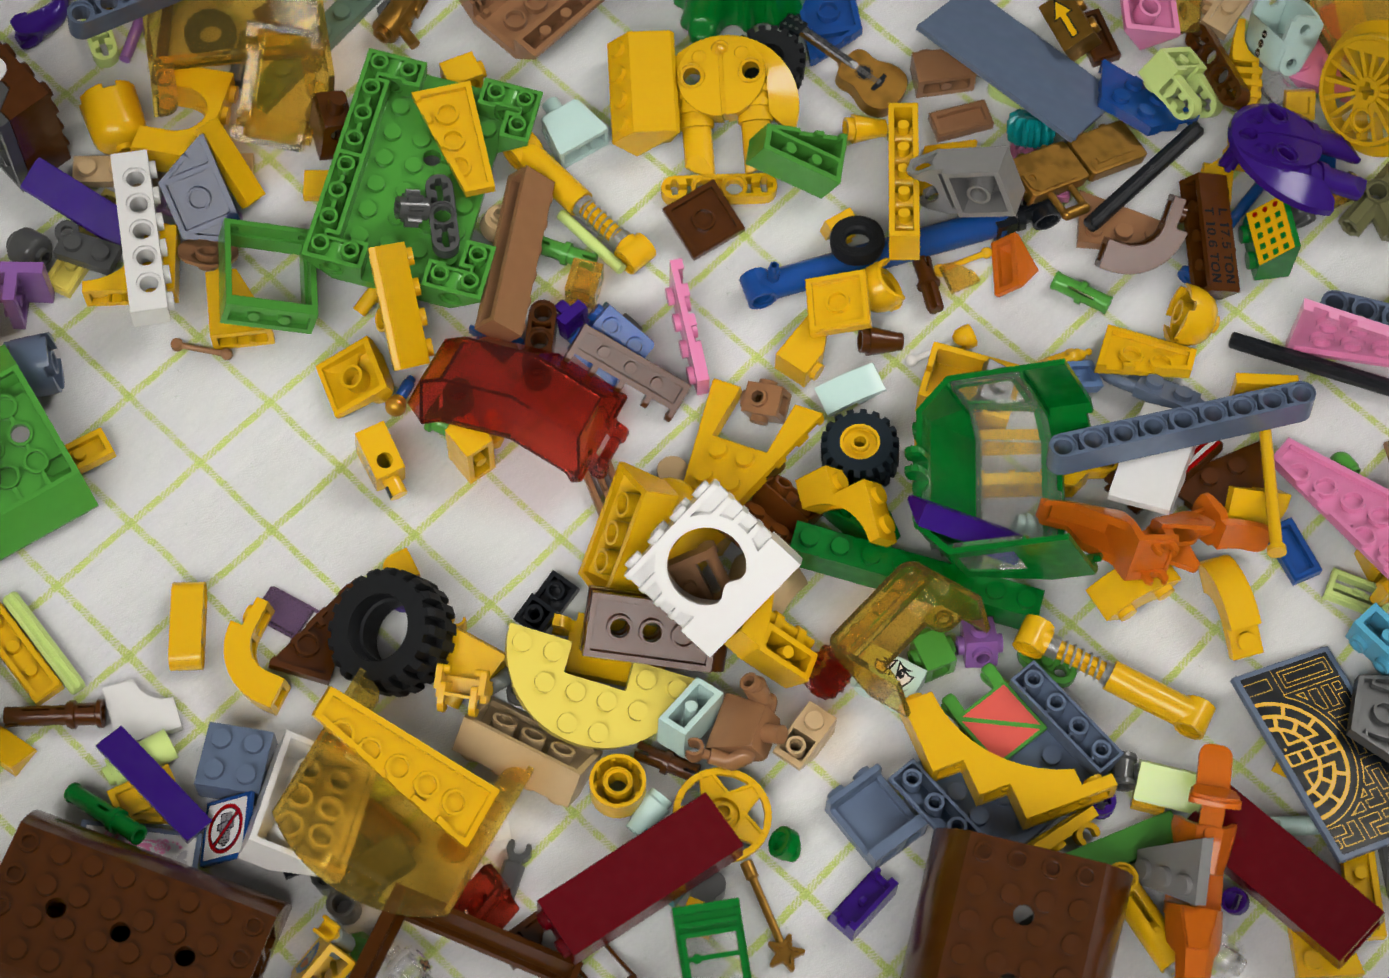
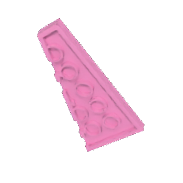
M1304 298L1286 340L1285 347L1319 358L1389 368V325Z
M1288 438L1274 454L1275 469L1389 580V489Z

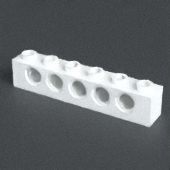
M147 149L110 154L129 308L133 326L140 327L171 322L170 310H175L173 291L167 292L166 287L167 283H172L169 265L163 264V257L168 256L166 238L160 239L159 231L165 230L162 212L157 213L156 205L161 204L159 186L153 187L152 179L158 178L155 160L149 161ZM137 210H145L143 212L136 213ZM144 235H147V236H148L147 238L139 239V237H141V236H144ZM144 262H152L149 265H142ZM149 288H156L152 292H145Z

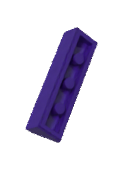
M39 157L32 165L20 188L100 239L122 246L117 205Z
M909 495L907 499L917 525L972 545L1023 539V535L1009 528L921 497ZM1015 552L998 553L1012 559L1018 557Z
M122 726L118 727L96 745V749L187 844L212 822L209 816Z

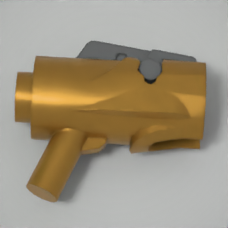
M383 1L377 7L379 16L372 24L374 36L382 43H395L401 36L411 50L416 49L420 42L411 31L412 21L415 18H419L429 1Z

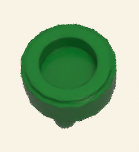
M787 826L777 828L769 839L768 850L770 855L781 861L791 863L797 861L801 853V842L798 832Z

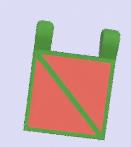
M988 663L982 667L980 678L986 685L992 688L990 692L966 710H964L958 699L950 693L942 699L941 708L946 715L962 728L972 741L989 752L1009 760L1045 732L1048 727L1006 683L997 668L992 663Z

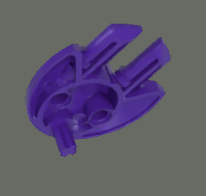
M1275 103L1244 106L1230 120L1227 129L1230 146L1218 162L1219 166L1224 167V171L1230 173L1231 170L1234 171L1237 165L1240 164L1244 171L1272 196L1296 209L1322 216H1330L1334 211L1335 200L1332 194L1358 201L1364 194L1367 185L1366 179L1332 168L1326 162L1318 161L1323 154L1352 164L1360 163V157L1342 135L1319 128L1318 124L1303 115Z

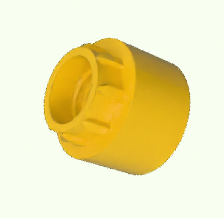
M611 754L601 758L593 766L589 777L590 798L594 807L600 813L610 818H625L633 815L646 794V774L636 759L625 754ZM615 781H621L626 784V788L621 791H614L609 786Z

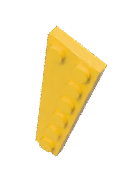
M328 686L311 716L462 847L467 848L500 790L332 686Z

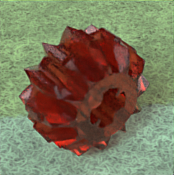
M832 643L830 645H823L819 652L815 651L818 657L809 681L803 683L813 695L824 700L834 699L839 692H844V687L850 683L851 676L855 674L854 667L856 661L844 648Z

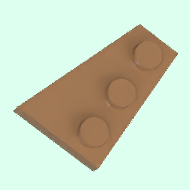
M1080 190V194L1090 204L1091 209L1087 214L1078 217L1076 248L1099 250L1104 236L1125 243L1140 242L1148 238L1159 225L1160 220L1122 207L1102 227L1091 232L1084 225V219L1103 203L1105 199Z

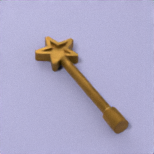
M752 860L744 861L740 864L746 880L750 881L776 941L768 942V947L775 954L770 962V967L773 968L783 963L792 973L795 971L794 959L803 956L805 949L792 946L791 934H788L783 939L757 879L758 873Z

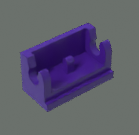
M875 867L827 918L832 925L851 941L863 931L896 895L899 883L892 877L886 880L880 874L881 869L879 867Z

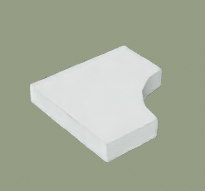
M134 679L102 688L114 731L122 726L137 742L162 729L166 731L167 735L183 731L173 697L159 699L148 696L138 688Z

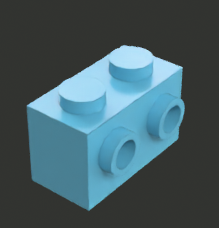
M1375 602L1353 622L1345 637L1349 640L1351 647L1355 651L1363 653L1373 662L1374 668L1381 675H1389V614Z

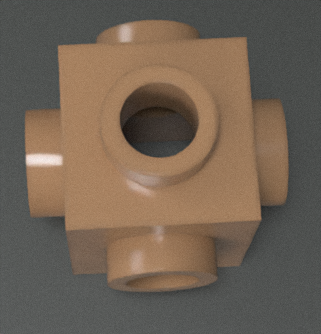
M760 379L759 383L748 381L747 388L743 390L740 397L741 411L754 424L767 426L768 422L784 424L792 395L784 387L777 386V382L769 379Z

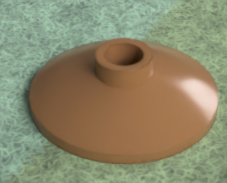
M188 239L177 247V255L183 262L196 266L203 271H213L219 268L218 242ZM231 246L232 264L239 256L238 248L235 246Z

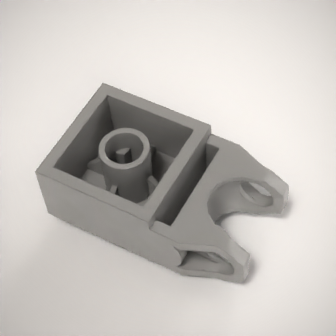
M1008 146L936 149L911 159L907 167L909 176L932 185L923 189L922 197L919 200L922 206L947 214L958 213L959 218L1016 216L1025 193V188ZM923 163L931 164V166L919 171L915 170L917 166ZM939 194L936 200H927L931 195Z

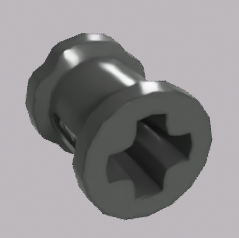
M1123 751V757L1111 769V773L1118 784L1116 791L1128 792L1135 790L1136 786L1134 764L1137 763V754Z

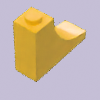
M164 223L165 230L159 231L160 239L166 238L168 256L163 257V264L169 265L172 283H167L166 287L167 292L173 291L174 302L179 303L180 258L177 255V247L181 244L177 225ZM144 262L142 265H149L152 262ZM124 266L105 277L82 281V294L87 306L129 305ZM149 288L145 292H152L156 288Z

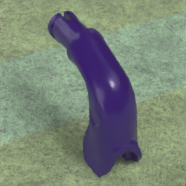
M52 0L46 6L31 13L23 12L13 16L10 24L15 30L14 38L20 48L25 50L35 47L43 41L42 38L63 25L67 18L69 0Z

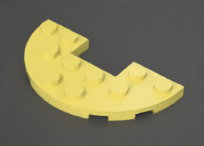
M511 622L508 625L505 640V663L512 683L511 687L523 709H526L533 719L539 723L542 729L552 736L578 747L612 750L638 744L640 741L652 737L658 731V718L694 680V678L655 666L632 663L625 690H620L564 672L573 641Z

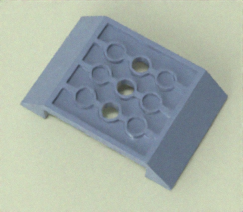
M1035 660L1010 679L1009 686L1048 727L1045 732L1010 758V761L1045 769H1075L1083 784L1087 778L1093 775L1101 774L1102 777L1106 776L1123 757L1124 752ZM960 727L959 730L968 736ZM914 758L888 778V781L933 830L935 828L971 830L1027 844L1058 819L1055 818L1023 830L1007 796L976 807L961 772L934 781L924 770L921 761L916 762Z

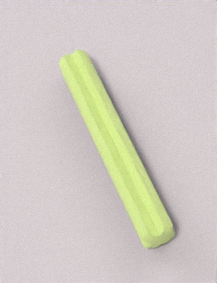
M13 591L5 596L2 600L4 606L70 694L75 695L85 688L84 680L20 595Z

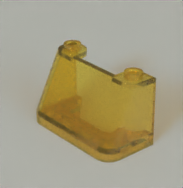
M248 19L245 35H249V39L252 42L246 43L245 48L248 49L240 106L236 110V115H241V117H237L236 125L232 124L230 138L240 142L303 152L305 146H310L312 142L313 129L309 128L319 57H324L327 39H322V33L264 19Z

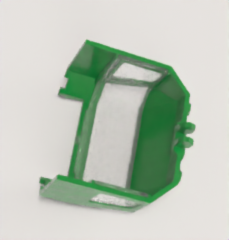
M1066 359L946 376L916 409V422L912 424L916 446L911 445L904 449L906 459L913 462V464L904 467V474L907 479L914 480L912 483L913 495L1004 526L1021 534L963 542L919 527L912 514L915 529H918L929 543L968 578L991 577L1055 580L1096 575L1098 571V565L1095 562L1102 561V553L1085 554L1069 533L1066 534L1065 530L1041 525L1036 517V511L1042 498L1065 501L1064 475L1054 474L1046 466L1050 439L1060 433L1091 427L1088 413H1093L1094 411L1091 397Z

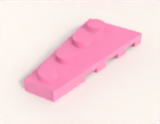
M682 258L670 260L669 287L665 288V295L668 306H674L675 314H672L674 330L681 333L682 340L679 341L682 359H688L689 367H686L688 383L695 386L697 395L709 393L710 379L701 340L696 341L695 339L698 338L695 313H688L691 311L688 283L683 284L684 266Z

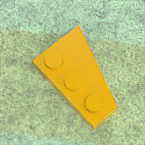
M1108 324L1094 373L1139 376L1157 374L1161 377L1189 378L1197 349Z

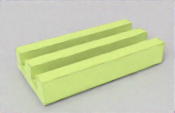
M1335 567L1332 569L1322 599L1363 614L1373 605L1369 599L1370 595L1356 588L1352 589L1336 583V580L1370 593L1376 590V583ZM1389 603L1381 606V608L1387 613Z

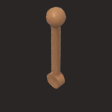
M174 338L170 343L174 351L186 349L221 356L224 360H230L233 356V352L229 348L219 350L183 343L180 338Z

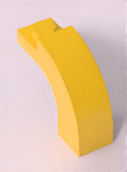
M256 597L253 605L250 604L244 612L243 625L232 620L230 621L224 640V660L231 679L243 695L258 708L277 716L291 686L285 678L264 670L258 663V644L275 610L268 601Z

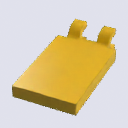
M578 612L577 621L565 615L554 613L552 634L568 636V640L573 641L566 663V673L591 681L625 687L632 662L582 656L579 646L585 613ZM616 619L612 622L610 629L620 630L624 627L626 621ZM646 625L642 633L650 635L656 631L657 627ZM655 666L664 670L666 669V667Z

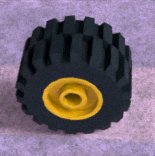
M852 409L847 411L846 416L840 413L835 416V423L829 421L826 425V431L822 433V466L826 465L842 470L848 479L849 486L862 479H866L886 487L890 483V477H895L897 467H899V437H897V430L894 426L890 427L889 419L886 417L880 419V413L875 411L872 414H868L867 409H860V413H854Z

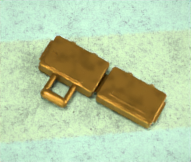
M1118 120L1107 125L1100 124L1098 128L1082 133L1072 143L1069 141L1066 143L1059 141L1048 146L1042 145L1038 150L1027 154H1018L1013 160L1025 188L1023 199L1026 201L1027 206L1049 198L1062 219L1068 221L1087 214L1091 209L1090 204L1086 202L1077 190V187L1084 185L1086 180L1092 182L1143 162L1147 152L1126 124ZM1069 191L1078 204L1065 209L1056 195Z

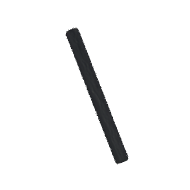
M1193 122L1189 124L1084 219V225L1088 230L1094 232L1102 227L1204 134V129L1200 126V123Z
M1237 332L1231 334L1228 347L1389 396V378Z

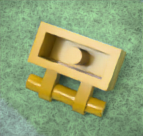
M496 410L487 412L483 425H480L474 416L469 413L463 418H456L445 429L448 457L470 484L496 468L494 449L499 448L504 441L503 419Z
M775 610L772 612L761 646L741 660L787 689L809 681L818 654L811 650L815 640L807 635V631L799 625L793 626L785 620L783 614Z

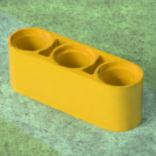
M206 582L172 583L168 645L170 671L204 670L208 598Z

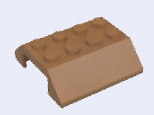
M459 0L473 23L515 59L531 60L538 58L605 1Z

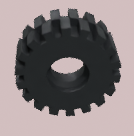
M765 25L759 26L758 32H755L753 28L747 30V38L766 45L785 62L792 73L797 89H799L804 79L806 62L804 46L802 43L798 44L799 38L795 34L789 37V30L783 28L782 32L777 31L778 26L771 25V30H766ZM749 68L744 76L750 79L755 78L759 70L757 68Z

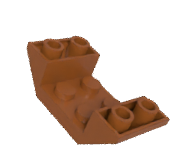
M780 475L771 476L766 479L767 482L753 495L752 499L745 503V506L756 519H760L764 523L763 525L771 533L774 531L790 546L797 520L814 525L822 517L823 513L818 514L802 509L798 490L792 486V483ZM718 530L732 543H734L738 548L741 549L740 545L733 537H731L729 534L721 530Z

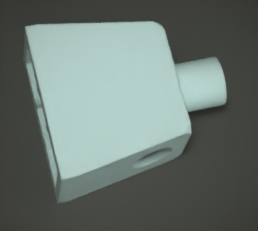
M551 97L543 103L542 108L547 114L541 119L542 133L555 160L564 168L571 166L609 144L608 127L579 100L573 99L562 105L557 97Z

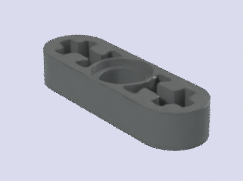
M435 174L429 177L425 184V195L430 202L429 226L432 249L438 257L449 259L456 256L460 249L453 184L447 176ZM435 186H441L443 201H437ZM438 211H447L450 213L451 218L446 222H439L434 218V215ZM448 231L450 247H444L442 232Z

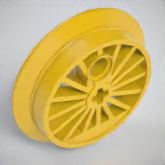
M1384 19L1363 22L1343 34L1330 51L1319 81L1321 108L1331 128L1337 134L1342 135L1354 150L1373 157H1389V136L1384 138L1383 128H1385L1389 135V20ZM1345 54H1346L1348 60L1350 61L1351 65H1349V64L1343 59V57L1345 56ZM1337 69L1343 72L1350 79L1337 76ZM1334 83L1355 90L1334 93ZM1355 96L1337 108L1335 99ZM1352 109L1349 117L1344 121L1342 115ZM1368 132H1371L1372 139L1367 138Z

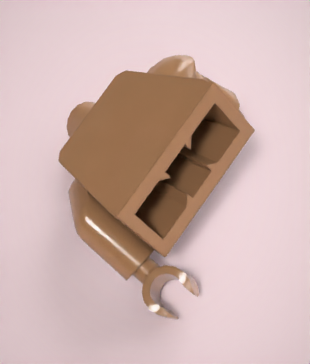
M749 672L741 678L740 687L748 699L726 693L706 743V749H704V743L701 739L697 737L688 739V746L699 750L697 752L685 751V756L689 762L697 763L703 758L707 760V764L734 771L752 762L764 761L768 757L772 744L782 745L786 742L788 737L787 727L780 725V718L775 714L778 703L775 694L770 693V689L763 677Z

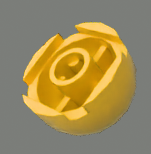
M1185 283L1187 288L1180 286L1170 301L1166 315L1171 316L1170 327L1164 324L1163 332L1164 338L1167 341L1191 346L1202 343L1211 333L1217 331L1220 324V316H1218L1215 299L1206 290L1199 286Z

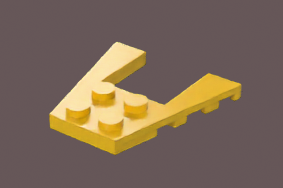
M714 378L684 482L695 491L704 480L710 484L716 478L720 485L726 491L731 492L735 496L734 498L744 506L767 482L766 477L775 468L779 469L787 461L786 456L796 446L800 447L809 438L808 433L816 425L821 426L824 422V416L821 412L795 404L767 453L720 438L718 435L739 402L742 389L740 386Z

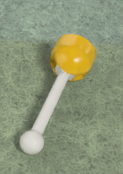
M969 324L957 328L953 333L952 340L944 343L945 345L955 346L964 350H969L978 345L974 331ZM931 349L916 356L908 355L905 359L906 365L914 367L918 361L930 356Z

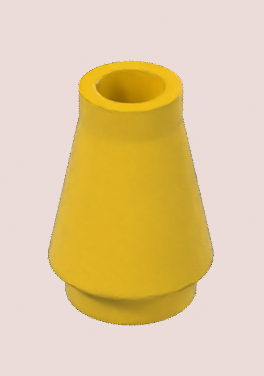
M851 114L850 117H844L842 123V134H848L847 141H850L852 144L886 137L888 132L886 119H875Z

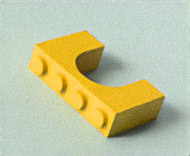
M165 62L156 82L159 103L191 108L199 111L205 117L195 126L184 130H166L139 125L131 144V151L147 149L149 161L155 160L157 171L167 173L196 139L193 133L195 130L215 117L219 119L223 127L224 124H229L232 103L236 104L239 97V86H235L234 73Z

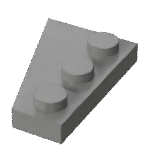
M1200 838L1138 849L1134 868L1138 873L1140 884L1193 905H1206L1214 838Z

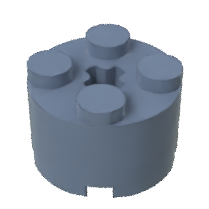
M49 332L13 339L3 343L13 356L37 398L63 392L61 389H64L65 381L61 358H56L53 349H57V346Z

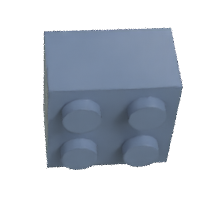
M209 722L194 781L199 796L220 800L253 791L255 792L254 806H256L274 751L278 745L275 733Z

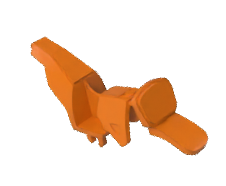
M1210 493L1201 494L1194 502L1191 511L1176 512L1156 517L1151 520L1150 525L1143 531L1130 515L1117 509L1042 498L1036 511V517L1041 525L1067 531L1078 546L1089 554L1102 553V560L1110 563L1124 581L1142 579L1149 586H1152L1153 578L1155 577L1159 578L1163 585L1167 584L1169 564L1195 573L1200 566V562L1190 545L1195 544L1198 539L1207 546L1213 545L1217 550L1232 548L1251 552L1263 551L1269 543L1267 525L1249 520L1228 518L1226 508Z
M1205 744L1201 747L1198 754L1196 781L1191 786L1188 798L1189 802L1201 804L1198 823L1181 815H1173L1171 821L1173 843L1200 838H1214L1206 905H1193L1165 894L1162 911L1165 915L1166 942L1175 951V978H1211L1213 961L1220 951L1223 928V911H1221L1223 875L1237 832L1236 824H1230L1222 827L1226 809L1241 810L1242 806L1239 795L1236 791L1230 789L1233 754L1229 748L1223 745Z

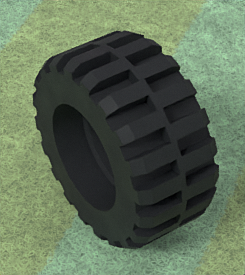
M386 567L383 570H371L367 573V578L359 576L352 582L354 586L351 589L346 587L340 595L342 600L339 604L335 603L332 610L335 613L333 621L329 620L328 631L331 632V638H328L329 650L334 651V654L331 655L334 665L340 668V674L346 680L352 681V684L381 695L406 697L410 692L416 694L424 690L425 683L432 684L434 682L437 663L448 664L447 656L449 652L453 653L455 644L452 643V637L457 634V625L452 623L455 613L453 607L447 605L449 603L448 597L443 591L438 590V586L431 581L396 568ZM403 605L408 621L406 636L399 649L390 657L382 660L377 648L379 628L391 611Z

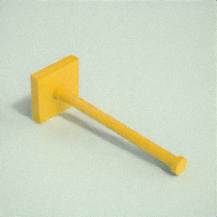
M1235 373L1229 396L1299 381L1298 375ZM1268 429L1259 431L1270 543L1267 546V555L1272 558H1281L1287 554V548L1282 541L1272 431Z

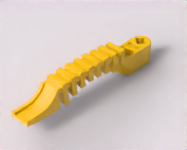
M1238 19L1230 46L1229 57L1250 91V100L1247 105L1261 104L1263 67H1259V59L1250 52L1246 45V19ZM1227 136V143H1228V145H1227V147L1223 150L1222 156L1224 155V153L1226 152V150H1227V149L1229 148V146H1230V145H1229V142H1228V136ZM1221 157L1213 163L1203 162L1200 173L1227 175L1231 206L1234 171L1245 172L1244 169L1238 164L1234 171L1231 170L1230 173L1224 171V167L1218 165Z

